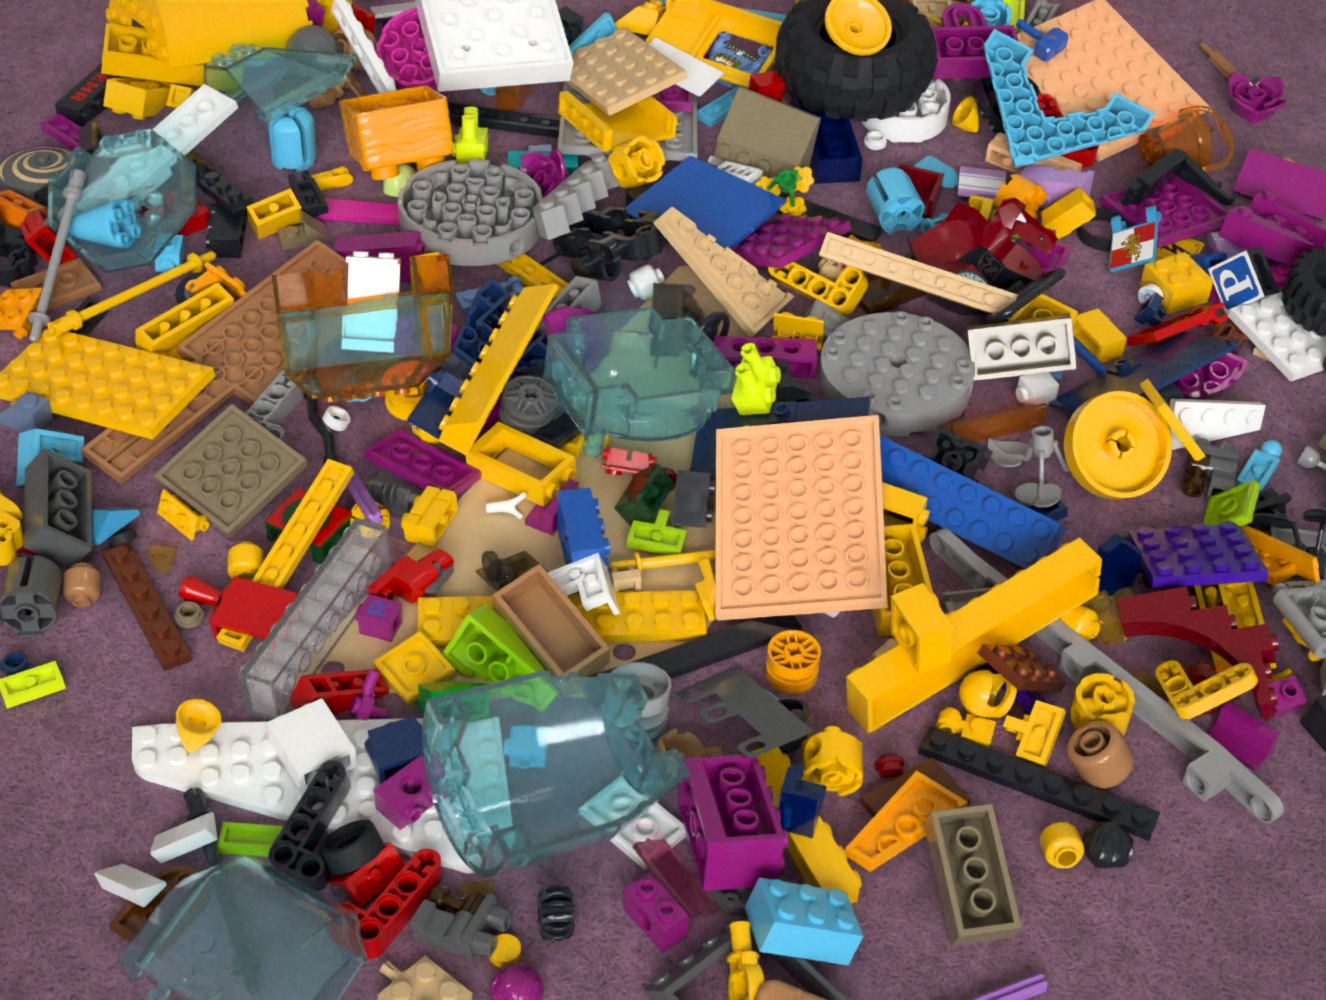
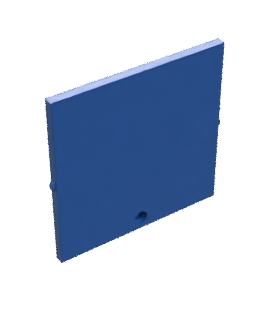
M689 156L625 208L629 219L637 220L639 219L638 212L640 211L656 212L663 215L668 209L674 207L693 221L697 229L706 236L708 234L716 238L715 242L724 249L728 247L732 250L785 204V199L693 156Z

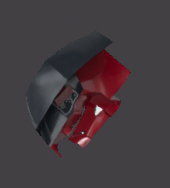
M1014 197L1003 200L989 222L977 209L958 202L944 221L911 242L908 237L907 241L914 261L954 274L961 271L973 272L983 277L990 286L1005 290L1021 280L1025 287L1036 278L1045 274L1037 259L1018 243L1011 241L1012 235L1017 234L1047 254L1052 251L1058 238L1051 229L1043 227L1026 212V205ZM925 292L928 300L961 316L986 315L984 311Z

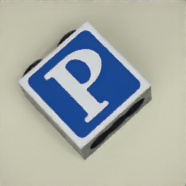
M1262 247L1246 250L1208 269L1220 301L1224 303L1225 314H1228L1231 308L1252 304L1279 293Z

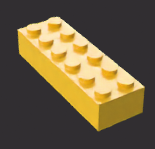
M106 23L101 74L199 87L205 84L214 89L239 92L242 59L169 68L148 52L146 47L148 29Z

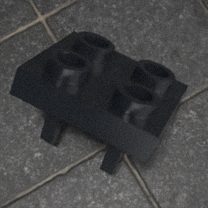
M981 80L973 84L976 92L973 96L979 105L978 110L983 119H989V126L994 133L1001 132L1005 134L995 91H989Z

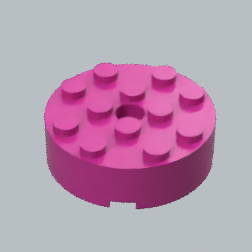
M417 7L405 10L393 17L383 27L382 35L376 44V55L382 59L385 70L393 78L397 90L427 85L433 90L438 91Z

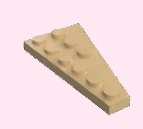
M674 207L668 209L653 222L749 337L755 335L773 318L774 313H778L795 297L789 292L784 293L776 287L777 283L772 279L766 280L759 275L757 268L728 247L724 249L715 242V237L710 234L707 236L697 229L693 221Z

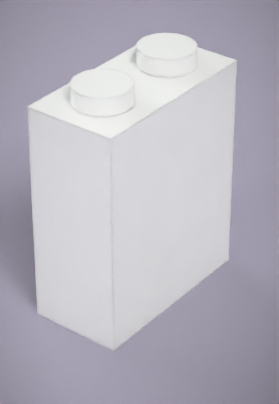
M322 698L266 722L269 742L300 792L307 789L319 768L327 761L334 760L340 762L345 767L346 772L357 767L355 747Z

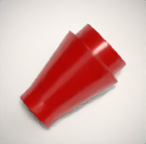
M187 575L181 583L178 596L184 598V602L192 601L197 604L218 607L223 591L218 590L196 575L193 577Z

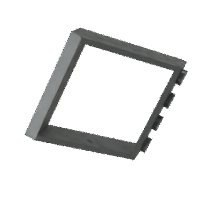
M737 915L724 923L725 928L718 934L714 933L705 937L700 942L701 947L694 952H688L680 956L676 960L677 965L654 976L652 978L653 984L643 990L651 1000H679L673 994L732 948L729 924L738 921L749 922L748 917ZM750 925L751 939L756 942L755 937H754V934H753V931H752V928H751V925ZM768 953L810 993L827 1000H848L803 958Z

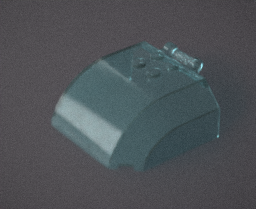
M240 855L198 870L179 882L161 901L117 963L133 981H136L143 972L159 982L157 986L148 992L145 1000H172L168 998L172 990L189 1000H339L367 958L362 943L361 927L357 913L252 856Z

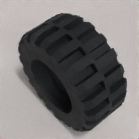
M1322 247L1320 250L1314 248L1298 256L1292 264L1282 290V303L1288 315L1293 316L1292 319L1297 325L1301 324L1306 331H1313L1321 337L1326 335V247Z

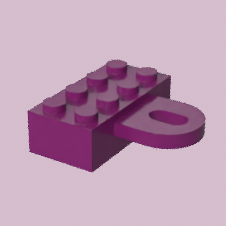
M955 3L948 6L943 12L941 27H931L937 45L933 79L991 78L983 46L994 29L1019 41L1015 26H987L984 14L970 4ZM957 16H964L969 26H961Z

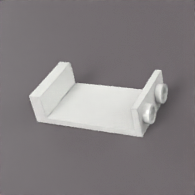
M353 251V256L349 255L346 257V262H349L347 336L343 341V349L395 352V337L399 319L401 258H394V253H379V257H370L369 252Z

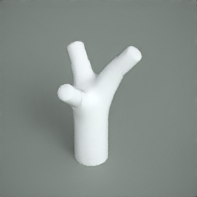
M523 492L512 499L487 502L486 511L487 513L508 512L521 519L523 515L516 510L515 506L527 495Z

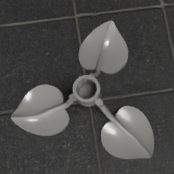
M1035 427L1032 430V439L1029 440V444L988 439L987 448L993 451L990 460L998 466L1017 467L1022 464L1023 460H1030L1033 453L1039 458V483H1025L1017 487L1015 498L1019 503L1026 506L1049 507L1060 500V487L1056 484H1044V458L1050 457L1053 451H1055L1063 470L1070 472L1066 459L1064 460L1058 447V440H1054V431L1051 427Z

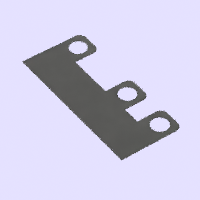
M738 667L705 679L678 692V695L688 703L698 701L712 694H716L721 698L722 702L700 712V715L709 723H716L739 714L761 735L744 741L737 746V749L748 758L756 757L814 732ZM690 689H704V693L699 697L690 698L686 696V692ZM715 708H725L727 710V713L722 717L711 718L708 716L709 711ZM760 741L765 744V747L758 752H748L745 749L752 742Z

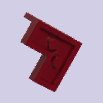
M900 164L898 169L908 174L925 205L922 215L923 219H931L941 197L944 174Z

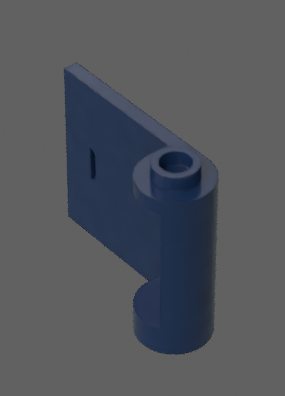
M441 368L438 372L433 370L425 383L429 385L427 391L411 412L407 421L439 440L442 430L438 428L446 414L448 416L452 415L449 408L456 396L461 399L462 394L459 391L464 382Z

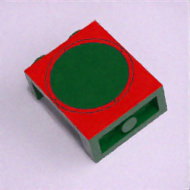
M298 488L291 496L284 500L283 504L274 513L267 517L265 521L267 540L272 542L282 533L307 491ZM334 505L310 544L313 562L323 565L354 532L350 524L352 512Z

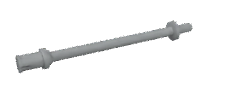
M79 169L70 171L68 185L63 190L62 194L66 202L37 310L28 315V321L33 324L29 336L30 341L33 343L39 341L42 328L47 327V324L51 322V318L46 313L75 204L83 198L82 188L86 173Z

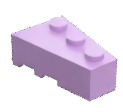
M1029 164L1019 175L1043 187V191L1047 192L1045 202L1040 205L1041 208L1046 209L1079 187L1090 196L1095 171L1088 170L1086 173L1075 172V169L1070 168L1066 171L1055 170V167Z

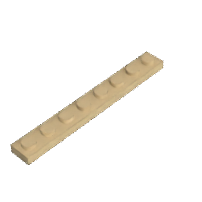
M827 232L819 256L990 314L1004 309L1018 297L1017 294Z

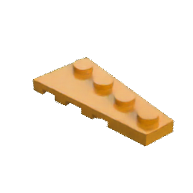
M916 770L845 848L846 856L871 872L925 837L924 822L931 812L967 807L968 802Z

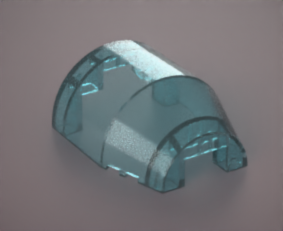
M538 671L427 700L423 716L422 743L430 792L438 817L450 843L461 860L473 872L483 877H492L607 842L689 777L690 772L678 750L675 748L657 753L639 718L649 698L635 674L598 673L596 677L578 676V672H570L568 676L550 675V671Z

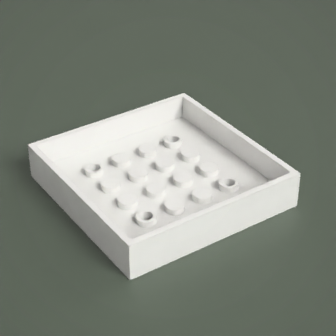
M415 0L438 92L570 81L573 60L555 0Z

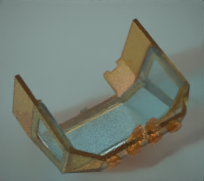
M449 254L411 257L415 291L347 299L343 269L332 270L333 275L321 276L320 271L271 275L285 376L312 399L322 398L323 403L339 401L338 396H341L343 401L368 399L369 395L370 398L386 396V391L394 390V395L410 393V388L420 386L451 356L453 285Z

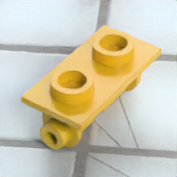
M165 489L162 490L157 513L192 541L197 531H206L209 528L210 524L204 515L192 511L176 494H170Z

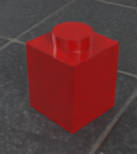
M775 71L750 75L749 90L782 102L783 92H785L786 87L784 85L785 82Z

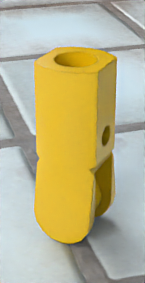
M344 166L311 175L315 179L320 191L347 186L353 182L352 175L349 174L348 169Z

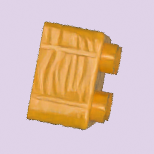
M427 85L339 101L348 153L361 165L362 171L371 172L372 179L381 180L400 175L398 165L405 163H416L417 170L420 171L428 166L445 162L444 156L454 152L447 98Z

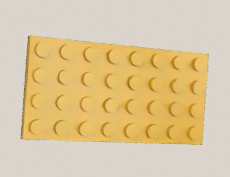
M47 329L41 334L39 341L28 345L21 354L0 372V399L11 402L24 392L29 391L49 399L52 413L153 440L216 375L213 367L72 332L63 333L55 338Z

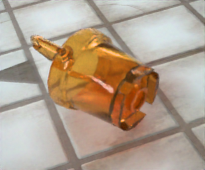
M1203 105L1180 109L1177 119L1146 129L1143 132L1145 134L1139 135L1138 148L1140 158H1147L1149 163L1144 165L1146 170L1175 148L1177 150L1181 149L1188 154L1205 172L1220 169L1226 166L1233 158L1234 138L1226 120H1223L1214 109ZM1197 111L1207 112L1216 118L1225 144L1228 145L1226 158L1217 164L1209 165L1213 150L1211 134L1204 118Z

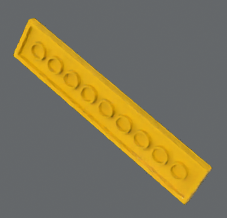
M697 590L615 592L620 613L614 615L608 603L586 611L582 605L580 593L567 595L569 600L605 643L695 640L707 635L704 607ZM492 596L418 598L417 632L421 630L436 648H445L468 613L485 603L493 609Z

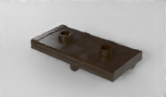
M911 253L903 256L905 258L913 260ZM865 272L863 274L868 280V287L858 305L867 315L883 313L913 299L925 295V292ZM859 277L853 278L850 284L857 282Z

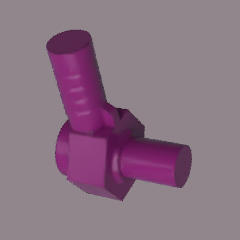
M368 670L361 696L355 695L350 705L349 712L353 713L354 717L364 721L368 720L369 716L376 719L387 718L388 710L374 705L375 694L373 691L380 673Z

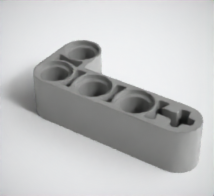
M292 368L281 371L245 413L284 443V430L280 427V424L303 398L301 372Z

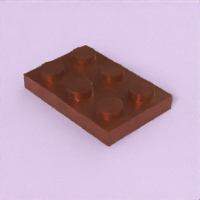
M999 643L996 645L983 644L977 652L1017 690L1060 692L1067 684L1059 676L1061 674L1060 671L1051 664H1045L1039 658L1040 654L1030 646L1020 647L1013 644L1007 646Z

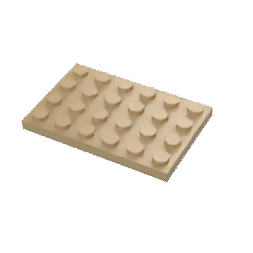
M624 28L614 31L610 36L595 40L589 46L576 49L571 54L573 67L570 81L564 82L610 116L688 77L684 68Z

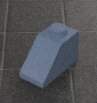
M29 391L24 392L9 402L0 411V424L21 432L35 428L46 430L54 422L49 399Z

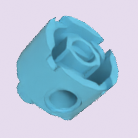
M976 0L970 4L984 14L987 26H1009L1012 16L1011 9L1008 4L1005 5L1002 2L1003 0Z

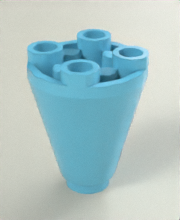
M115 199L74 215L71 219L68 233L70 236L80 240L124 249L130 247L134 243L135 238L140 237L141 228L136 221L134 203L131 200Z

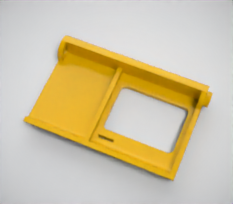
M666 0V11L645 42L649 44L654 38H658L724 72L718 80L749 89L750 75L753 74L703 58L718 34L720 32H727L773 47L774 49L758 73L770 72L776 64V39L778 30L783 22L716 0Z

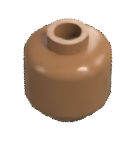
M76 563L64 572L63 597L68 602L73 603L75 607L84 608L100 598L101 574L91 564Z

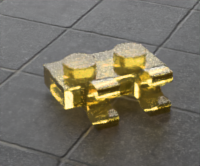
M1129 587L1117 591L1110 597L1106 590L1100 591L1097 596L1082 604V606L1094 610L1098 615L1100 630L1096 637L1102 647L1129 640V637H1125L1120 615L1117 611L1119 610L1117 599L1134 596Z

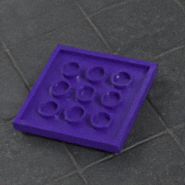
M1222 522L1220 525L1197 523L1190 527L1168 525L1165 528L1158 529L1140 527L1137 530H1129V542L1153 588L1268 581L1266 566L1242 528L1234 522Z

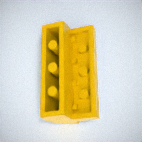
M217 282L137 328L135 332L137 349L188 361L177 353V346L232 305L234 298Z
M1253 582L1194 585L1200 609L1227 604L1229 615L1235 614L1238 628L1265 624ZM1211 651L1217 674L1232 667L1227 661ZM1276 663L1270 664L1271 669L1277 668Z

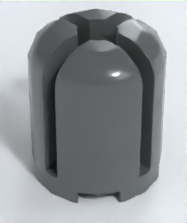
M27 555L19 557L9 565L5 572L0 593L1 626L4 623L10 629L17 631V636L36 637L43 635L44 630L51 627L53 623L55 624L63 589L62 572L56 563L45 556L35 555L31 567V560Z

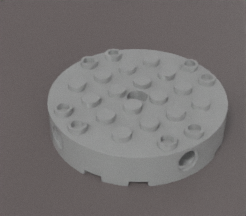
M469 159V163L456 164L455 160L437 163L413 174L407 179V185L400 189L398 195L400 232H421V242H425L424 254L439 252L442 261H447V264L460 266L504 264L508 260L525 254L539 240L540 235L532 208L543 199L542 191L530 176L506 164L499 167L490 165L489 160Z
M903 311L868 314L842 324L826 339L821 351L819 388L824 394V400L870 396L869 416L879 415L880 433L883 435L909 437L910 433L923 431L924 434L935 432L938 426L944 428L946 423L954 418H959L963 411L967 409L972 394L975 362L971 361L969 347L956 333L929 317L907 314Z

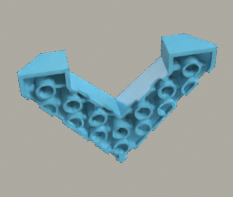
M996 29L993 30L983 46L1014 168L1145 132L1155 115L1154 112L1115 92L1107 106L1097 109L1096 112L1084 113L1082 111L1070 113L1066 117L1054 118V116L1045 118L1043 111L1039 109L1037 104L1038 98L1033 85L1029 83L1026 76V68L1034 49Z

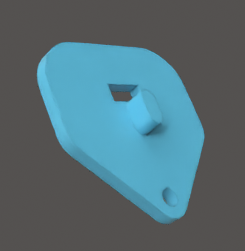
M927 156L914 165L917 168L943 173V187L956 188L958 186L959 177L957 172L933 156Z

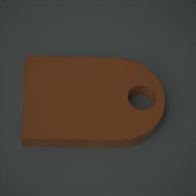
M173 866L158 872L153 877L165 881L167 884L165 888L145 907L130 901L109 923L110 930L161 960L205 912L209 905L211 893L208 880L203 873L195 868ZM192 879L196 881L195 886L190 889L179 887L184 880Z

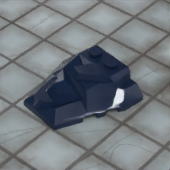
M493 279L477 291L451 350L454 355L471 368L476 361L478 363L482 362L479 359V355L485 344L491 346L492 343L488 340L495 327L501 328L498 322L504 311L510 312L506 304L511 293ZM546 330L542 334L535 331L512 375L553 359L549 354Z

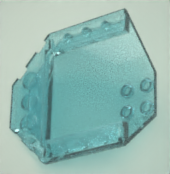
M238 43L231 46L229 52L216 54L211 57L210 62L204 64L203 85L205 84L236 102L249 96L259 108L256 111L258 119L270 122L346 80L345 74L350 73L353 67L352 63L356 62L357 57L352 54L254 46L253 44L243 45Z

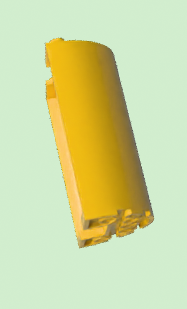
M110 0L109 8L106 9V18L111 24L132 26V20H135L148 29V39L146 40L148 52L169 68L286 53L287 41L295 30L306 25H313L312 20L308 21L306 9L309 7L307 0Z

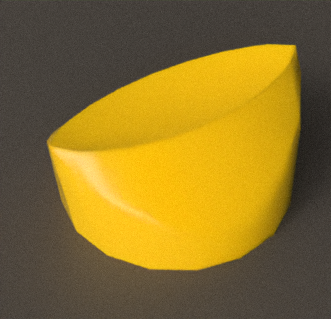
M969 96L960 102L952 116V124L964 131L978 132L980 112L975 98Z
M202 699L185 701L179 705L176 711L177 731L181 742L189 753L205 745L214 736L221 724V714L212 703Z

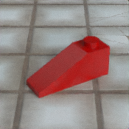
M378 669L302 675L289 701L294 710L307 703H312L322 698L332 714L336 716L350 709L355 695L361 696L368 670L378 673L379 671ZM381 674L373 691L375 694L374 699L387 695L390 691Z

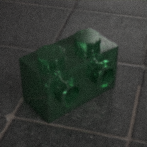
M659 464L653 465L635 474L614 509L630 527L633 520L649 523L655 517L675 483Z

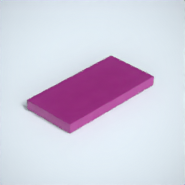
M1249 148L1233 188V193L1253 199L1262 190H1269L1276 193L1278 198L1284 200L1306 216L1323 221L1326 213V172Z
M400 428L364 450V459L423 490L427 486L439 488L441 491L442 489L454 491L457 496L481 479V471Z

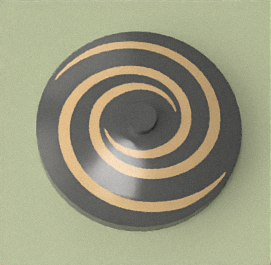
M39 146L11 153L0 160V188L3 191L10 189L26 198H30L33 192L53 181L80 157L79 151L59 146ZM92 179L85 181L83 184V188L86 187ZM63 190L59 191L56 196L49 195L44 199L62 197Z

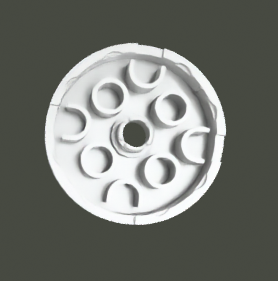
M932 79L925 93H922L920 99L914 102L913 107L907 111L894 112L891 118L883 120L873 118L861 123L869 131L884 133L885 138L891 142H923L935 137L945 128L951 99L950 91L940 79L936 81Z

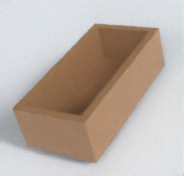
M540 564L492 595L493 610L508 622L559 686L558 691L561 695H564L583 682V678L593 675L609 664L610 648Z

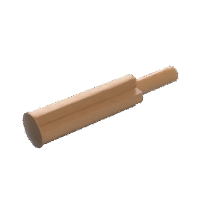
M1204 42L1200 44V48L1209 56L1208 60L1228 80L1232 72L1241 74L1219 51L1216 50L1214 52Z

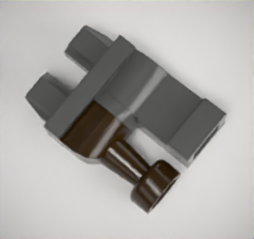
M1198 437L1195 442L1205 454V457L1195 461L1192 455L1188 453L1185 473L1189 474V476L1183 481L1182 492L1188 497L1201 496L1204 490V482L1201 477L1208 478L1209 483L1205 501H1209V498L1214 495L1212 493L1213 489L1226 491L1235 487L1239 452H1235V446L1232 444L1224 443L1221 444L1220 448L1210 446L1208 439Z
M437 884L431 892L429 901L423 900L410 921L414 941L453 954L464 955V958L473 961L477 954L492 957L497 948L498 939L490 931L492 928L502 932L507 931L512 918L510 911L498 906L496 896L487 893L485 896L479 892H472L466 898L451 895L450 888ZM448 908L457 913L454 916L453 914L445 912L444 910Z

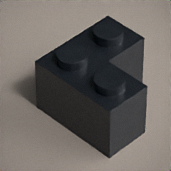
M677 470L672 525L706 528V522L712 523L713 506H708L710 495L714 496L716 493V479H712V473Z

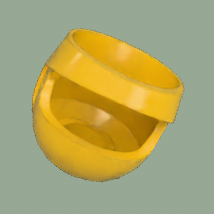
M977 670L969 673L963 679L959 689V698L964 708L974 716L1001 718L1013 705L1017 689L1000 673L992 674L990 670ZM1006 682L1005 696L1002 702L994 707L996 695L1000 687Z

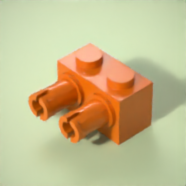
M10 189L0 192V212L5 225L21 229L20 224L24 222L25 217L29 214H34L37 210H40L50 221L55 220L57 212L55 207H44Z

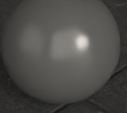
M306 25L295 30L289 37L285 49L286 59L291 69L298 75L309 76L312 79H320L330 74L340 55L338 42L333 34L317 25Z

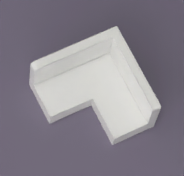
M599 553L547 572L566 596L579 591L582 605L586 611L608 603L614 615L620 613L610 573Z

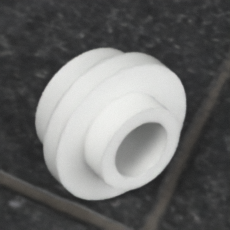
M870 131L864 138V145L871 150H881L885 148L887 143L884 133L880 131Z

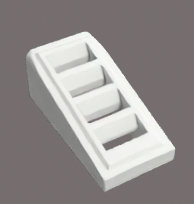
M725 161L716 167L753 185L761 180L763 174L761 169Z

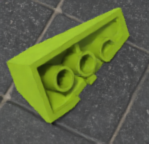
M486 603L468 613L442 653L449 663L463 675L470 678L475 676L486 681L487 686L494 689L499 687L508 691L512 697L540 710H544L559 689V686L508 622Z

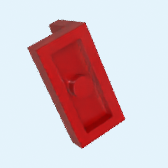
M383 842L382 850L371 862L350 873L335 874L328 881L331 886H342L353 905L361 908L391 883L405 866V863L392 843Z

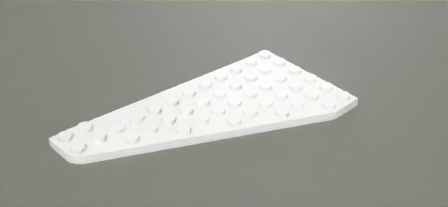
M497 714L439 721L416 718L437 748V769L446 775L447 796H445L440 804L433 805L416 822L408 824L402 830H399L375 808L374 789L379 786V782L364 746L365 741L368 739V730L402 719L337 720L355 747L357 767L347 771L351 788L325 833L331 834L338 828L357 820H370L374 823L383 842L392 843L398 854L412 858L419 850L430 848L439 853L442 867L463 873L517 868ZM266 722L221 723L214 736L205 745L192 753H189L181 742L176 724L132 727L133 767L135 772L146 781L184 792L193 788L194 795H197L195 787L203 790L205 798L284 821L288 820L305 792H300L270 744ZM317 803L312 807V809L318 810L322 808L325 803Z

